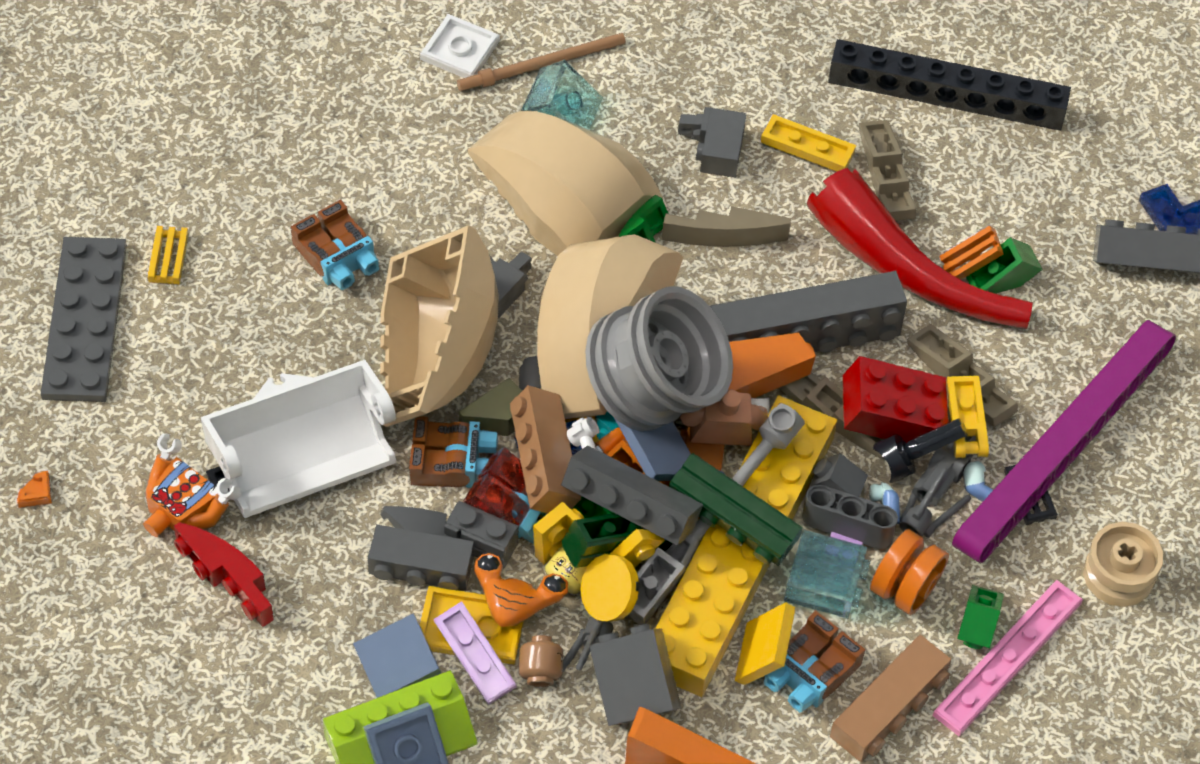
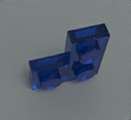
M1168 184L1141 193L1139 202L1159 231H1167V225L1186 227L1185 233H1198V228H1200V200L1182 206Z

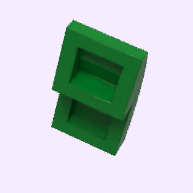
M654 195L646 201L627 221L619 237L635 234L655 242L653 236L663 229L666 213L669 214L663 199Z

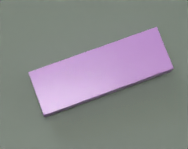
M462 601L433 619L488 705L517 687Z

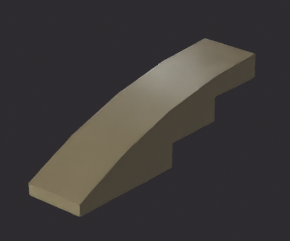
M880 120L859 123L862 145L877 197L895 221L916 219V206L909 192L910 181L902 165L903 153L889 121Z
M731 206L729 216L698 210L696 219L666 213L663 222L662 240L690 245L722 247L761 245L787 241L792 218Z
M932 324L927 325L907 339V344L936 375L946 377V381L947 377L979 376L985 421L994 428L1018 412L1017 402L996 388L995 378L973 363V353Z
M811 372L810 375L779 388L796 403L837 419L836 432L880 459L883 457L880 453L873 450V445L885 439L844 429L843 391L826 376L820 380Z

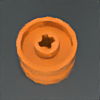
M907 529L896 539L882 559L871 581L870 590L884 600L896 594L895 606L911 616L917 612L935 588L948 563L949 554L936 545L923 550V537Z

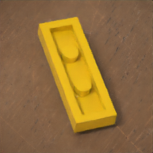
M774 114L761 135L762 144L834 171L847 168L856 150L855 144Z

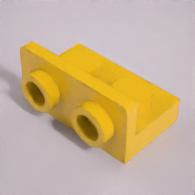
M561 502L533 525L535 557L543 565L562 547V540L566 533L569 532L568 529L573 520L584 519L577 509L573 508L571 510L564 502Z

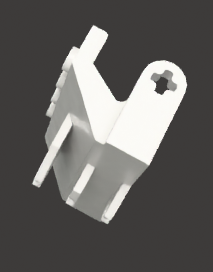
M366 360L314 378L282 373L280 378L284 382L283 384L275 385L273 378H268L252 400L201 417L206 444L221 467L225 478L233 480L229 489L231 490L233 486L240 487L241 496L234 501L244 518L396 463L395 453L386 441L381 425L396 420L395 409L389 394Z

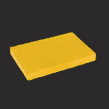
M428 586L420 627L432 652L455 655L433 619L462 601L501 662L515 665L524 621L517 626L501 627L494 621L485 595Z

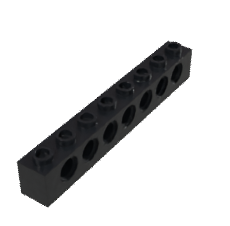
M840 39L836 41L828 83L1058 131L1062 130L1071 91L1069 86Z

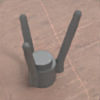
M943 468L920 505L914 507L917 497L911 492L905 511L900 517L899 526L903 532L910 529L921 537L924 535L930 538L937 527L971 500V496L966 495L932 522V513L927 506L946 476L947 468Z
M590 617L585 629L580 630L577 640L563 659V672L583 644L584 649L576 665L578 671L582 670L590 654L589 645L599 643V636L612 633L614 629L613 624Z

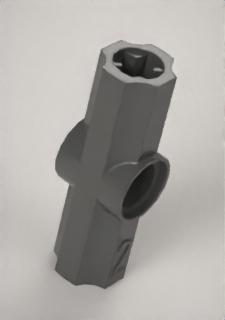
M965 436V442L976 441L975 436ZM954 442L937 449L929 462L927 470L915 484L912 493L918 498L919 502H922L943 468H947L946 476L928 506H937L953 482L958 483L963 477L964 469L971 462L974 454H966L965 458H955Z

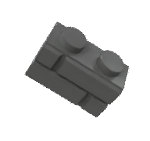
M461 501L457 502L444 526L446 537L474 541L475 557L479 558L481 555L488 553L499 556L503 569L518 545V525Z

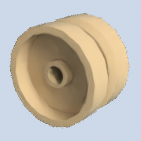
M1122 521L1108 524L1099 530L1091 543L1084 563L1083 576L1088 589L1096 598L1109 605L1126 607L1136 605L1146 599L1154 588L1157 576L1163 566L1164 553L1159 540L1150 530L1136 523Z

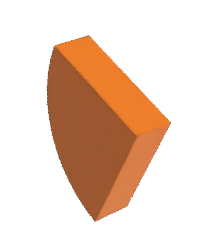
M48 471L35 474L33 479L20 489L17 498L19 508L52 503Z

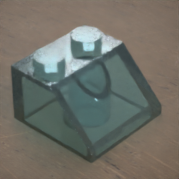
M564 59L540 68L521 111H538L589 130L603 97Z

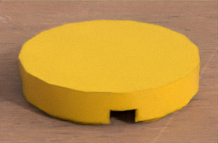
M604 554L596 557L587 566L582 576L580 591L582 603L593 618L605 622L619 621L624 619L633 610L638 600L639 591H636V582L639 581L638 574L632 563L623 556Z

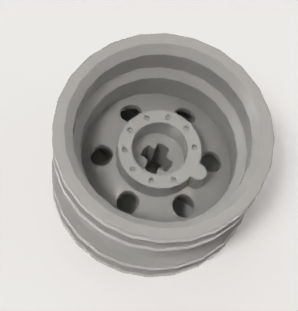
M678 286L660 289L641 298L635 306L623 307L600 318L592 326L587 337L585 350L586 367L593 389L605 409L617 421L631 429L638 431L655 430L678 419L682 413H693L721 400L727 393L732 381V351L721 321L701 297L690 290Z

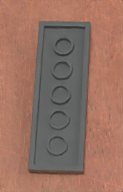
M63 237L40 393L42 400L106 402L127 248L126 239Z

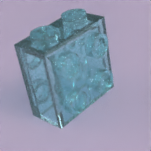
M803 530L788 579L784 601L849 618L851 608L859 607L863 589L857 587L859 579L866 580L871 561L865 559L867 546Z

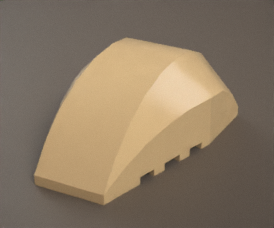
M519 111L508 115L468 149V155L487 179L491 180L497 187L498 193L502 198L506 199L512 206L514 213L520 221L523 220L527 225L531 235L556 256L572 244L619 237L627 221L646 201L654 195L663 199L651 175L639 160L620 143L558 117L538 111Z
M469 225L390 257L380 324L385 325V334L380 337V348L385 350V361L380 363V374L385 376L384 388L392 400L396 420L383 425L385 427L427 414L450 403L462 394L479 374L492 347L498 321L499 293L489 252L476 229Z
M634 234L572 244L558 255L540 297L537 327V359L541 389L560 395L565 419L605 415L607 410L593 389L586 367L585 350L587 337L592 326L600 318L623 307L635 306L641 298L665 287L674 286L683 261V256L679 252Z

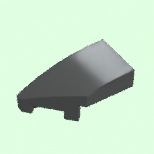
M384 506L381 510L380 515L384 520L388 518L395 528L445 536L446 513L401 506Z

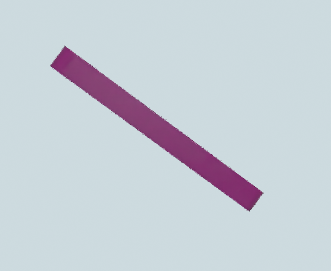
M1146 320L961 525L953 538L952 546L978 563H983L1168 355L1175 343L1176 335L1156 323Z

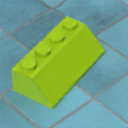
M449 670L323 718L324 736L336 764H375L363 726L427 702L431 705L446 756L478 745L464 697L452 671Z

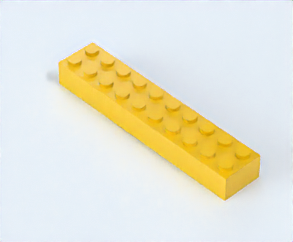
M778 395L768 413V417L770 412L779 403H783L794 409L804 419L805 424L784 450L773 448L743 487L793 520L814 476L813 470L815 465L825 457L834 439L837 419ZM758 432L742 465L763 440L760 432ZM717 524L715 527L710 526L706 531L655 628H662L676 686L700 697H703L769 565L761 562L754 556V549L745 543L742 546L733 543L726 536L727 531Z

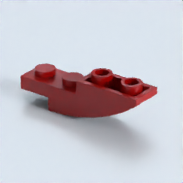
M181 522L174 525L176 539L173 541L181 556L185 557L188 555L194 562L192 567L202 581L207 578L213 587L222 583L230 596L237 595L243 602L241 607L246 616L251 621L256 619L262 627L274 620L272 605L261 593L266 590L264 574L250 559L234 546L210 532Z

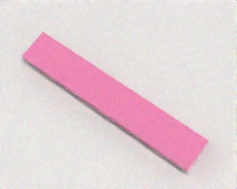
M1056 580L934 710L933 717L960 736L1078 609L1083 599Z

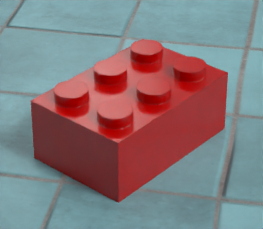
M859 356L843 374L844 429L882 439L898 434L907 443L947 424L946 377Z

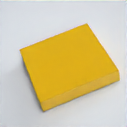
M785 602L746 623L735 676L736 682L746 685L785 666L795 614L794 606Z

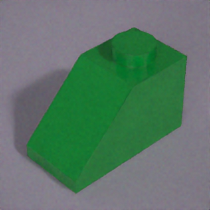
M1010 237L1001 244L1004 253L1002 256L968 275L966 278L970 285L997 294L1021 287L1043 269L1030 245Z
M972 585L957 639L962 640L963 644L970 648H990L1000 615L1004 593Z

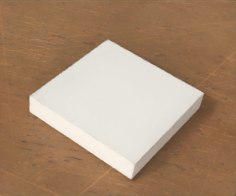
M447 14L420 53V60L463 78L477 75L499 43L500 35Z

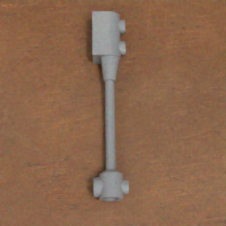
M779 403L759 428L763 440L733 476L732 480L743 486L773 448L784 450L804 426V419L788 405ZM699 519L693 533L679 545L672 544L665 551L659 547L655 550L654 555L646 561L637 573L639 581L636 582V591H639L638 600L633 610L627 615L631 620L639 625H644L648 622L682 579L699 544V540L710 528L709 525Z

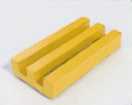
M157 226L148 271V281L150 283L180 285L189 235L188 228L181 227V231H176L175 227L169 226V230H164L163 226ZM164 237L167 238L161 275H156ZM178 238L179 244L173 276H168L174 239Z

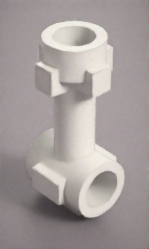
M591 417L580 418L572 424V428L567 430L569 441L576 447L581 445L582 449L587 445L596 449L592 437L599 433L597 423Z

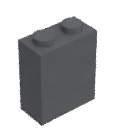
M644 624L630 628L631 635L619 638L618 632L599 636V643L589 645L608 726L634 721L639 706L656 714L682 709L662 628L651 629L650 624Z

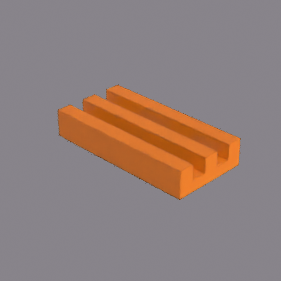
M988 226L939 257L945 264L943 269L962 280L1004 253L996 230ZM993 246V248L980 255V253ZM970 260V262L955 270V268Z

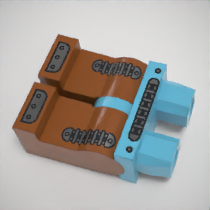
M341 199L318 211V218L313 214L290 226L293 245L312 268L322 276L327 285L334 283L338 288L344 290L355 282L353 271L360 269L365 276H370L379 270L373 241L355 223L348 213L347 206Z
M424 416L415 417L409 465L411 485L462 487L466 485L468 488H474L477 480L484 481L481 476L490 461L495 464V459L479 458V453H497V432L480 430V422L470 421V424L466 422L441 423L429 422L428 417ZM495 471L493 472L489 480H494Z
M816 610L810 615L807 623L789 640L785 666L765 675L764 684L773 692H778L785 684L790 686L794 691L789 695L788 702L799 713L811 705L817 708L824 699L830 696L862 665L865 649L843 631L837 636L839 628Z

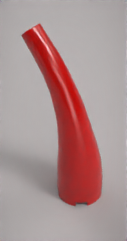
M848 168L835 172L823 181L827 187L818 196L814 192L810 194L807 200V207L819 223L844 248L878 273L897 271L903 288L954 312L992 323L1022 329L1028 328L1033 302L1006 295L1002 296L977 288L958 279L932 262L901 229L856 169L853 172Z

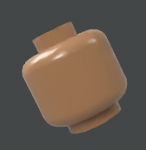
M532 636V641L524 643L520 647L519 675L527 680V684L530 686H553L554 681L558 680L563 674V648L559 644L552 642V637Z

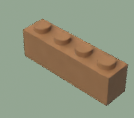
M528 385L510 403V411L513 418L515 437L518 444L530 509L548 514L561 502H564L572 509L581 500V496L561 486L572 457V452L567 437L560 395Z
M919 634L833 722L830 738L860 762L869 754L874 757L883 748L886 742L884 738L890 732L897 734L907 721L906 716L912 709L918 712L929 698L927 694L934 687L939 690L950 677L948 669L951 658Z

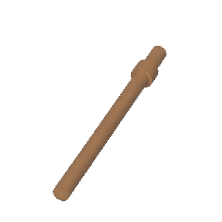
M619 33L494 70L491 68L478 71L477 75L457 80V86L460 92L481 85L483 88L495 85V81L623 45L626 43L623 33Z

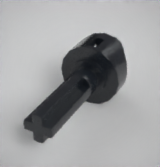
M958 418L907 443L900 435L894 434L885 440L875 443L873 450L885 458L891 471L889 482L895 483L915 473L914 459H918L968 436L964 423Z

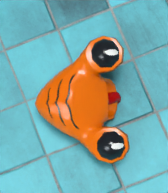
M491 553L483 554L474 563V571L483 588L490 613L494 621L501 627L517 626L540 610L560 602L568 593V581L562 575L552 573L545 576L537 590H535L531 584L514 578L502 579L503 565L499 556Z

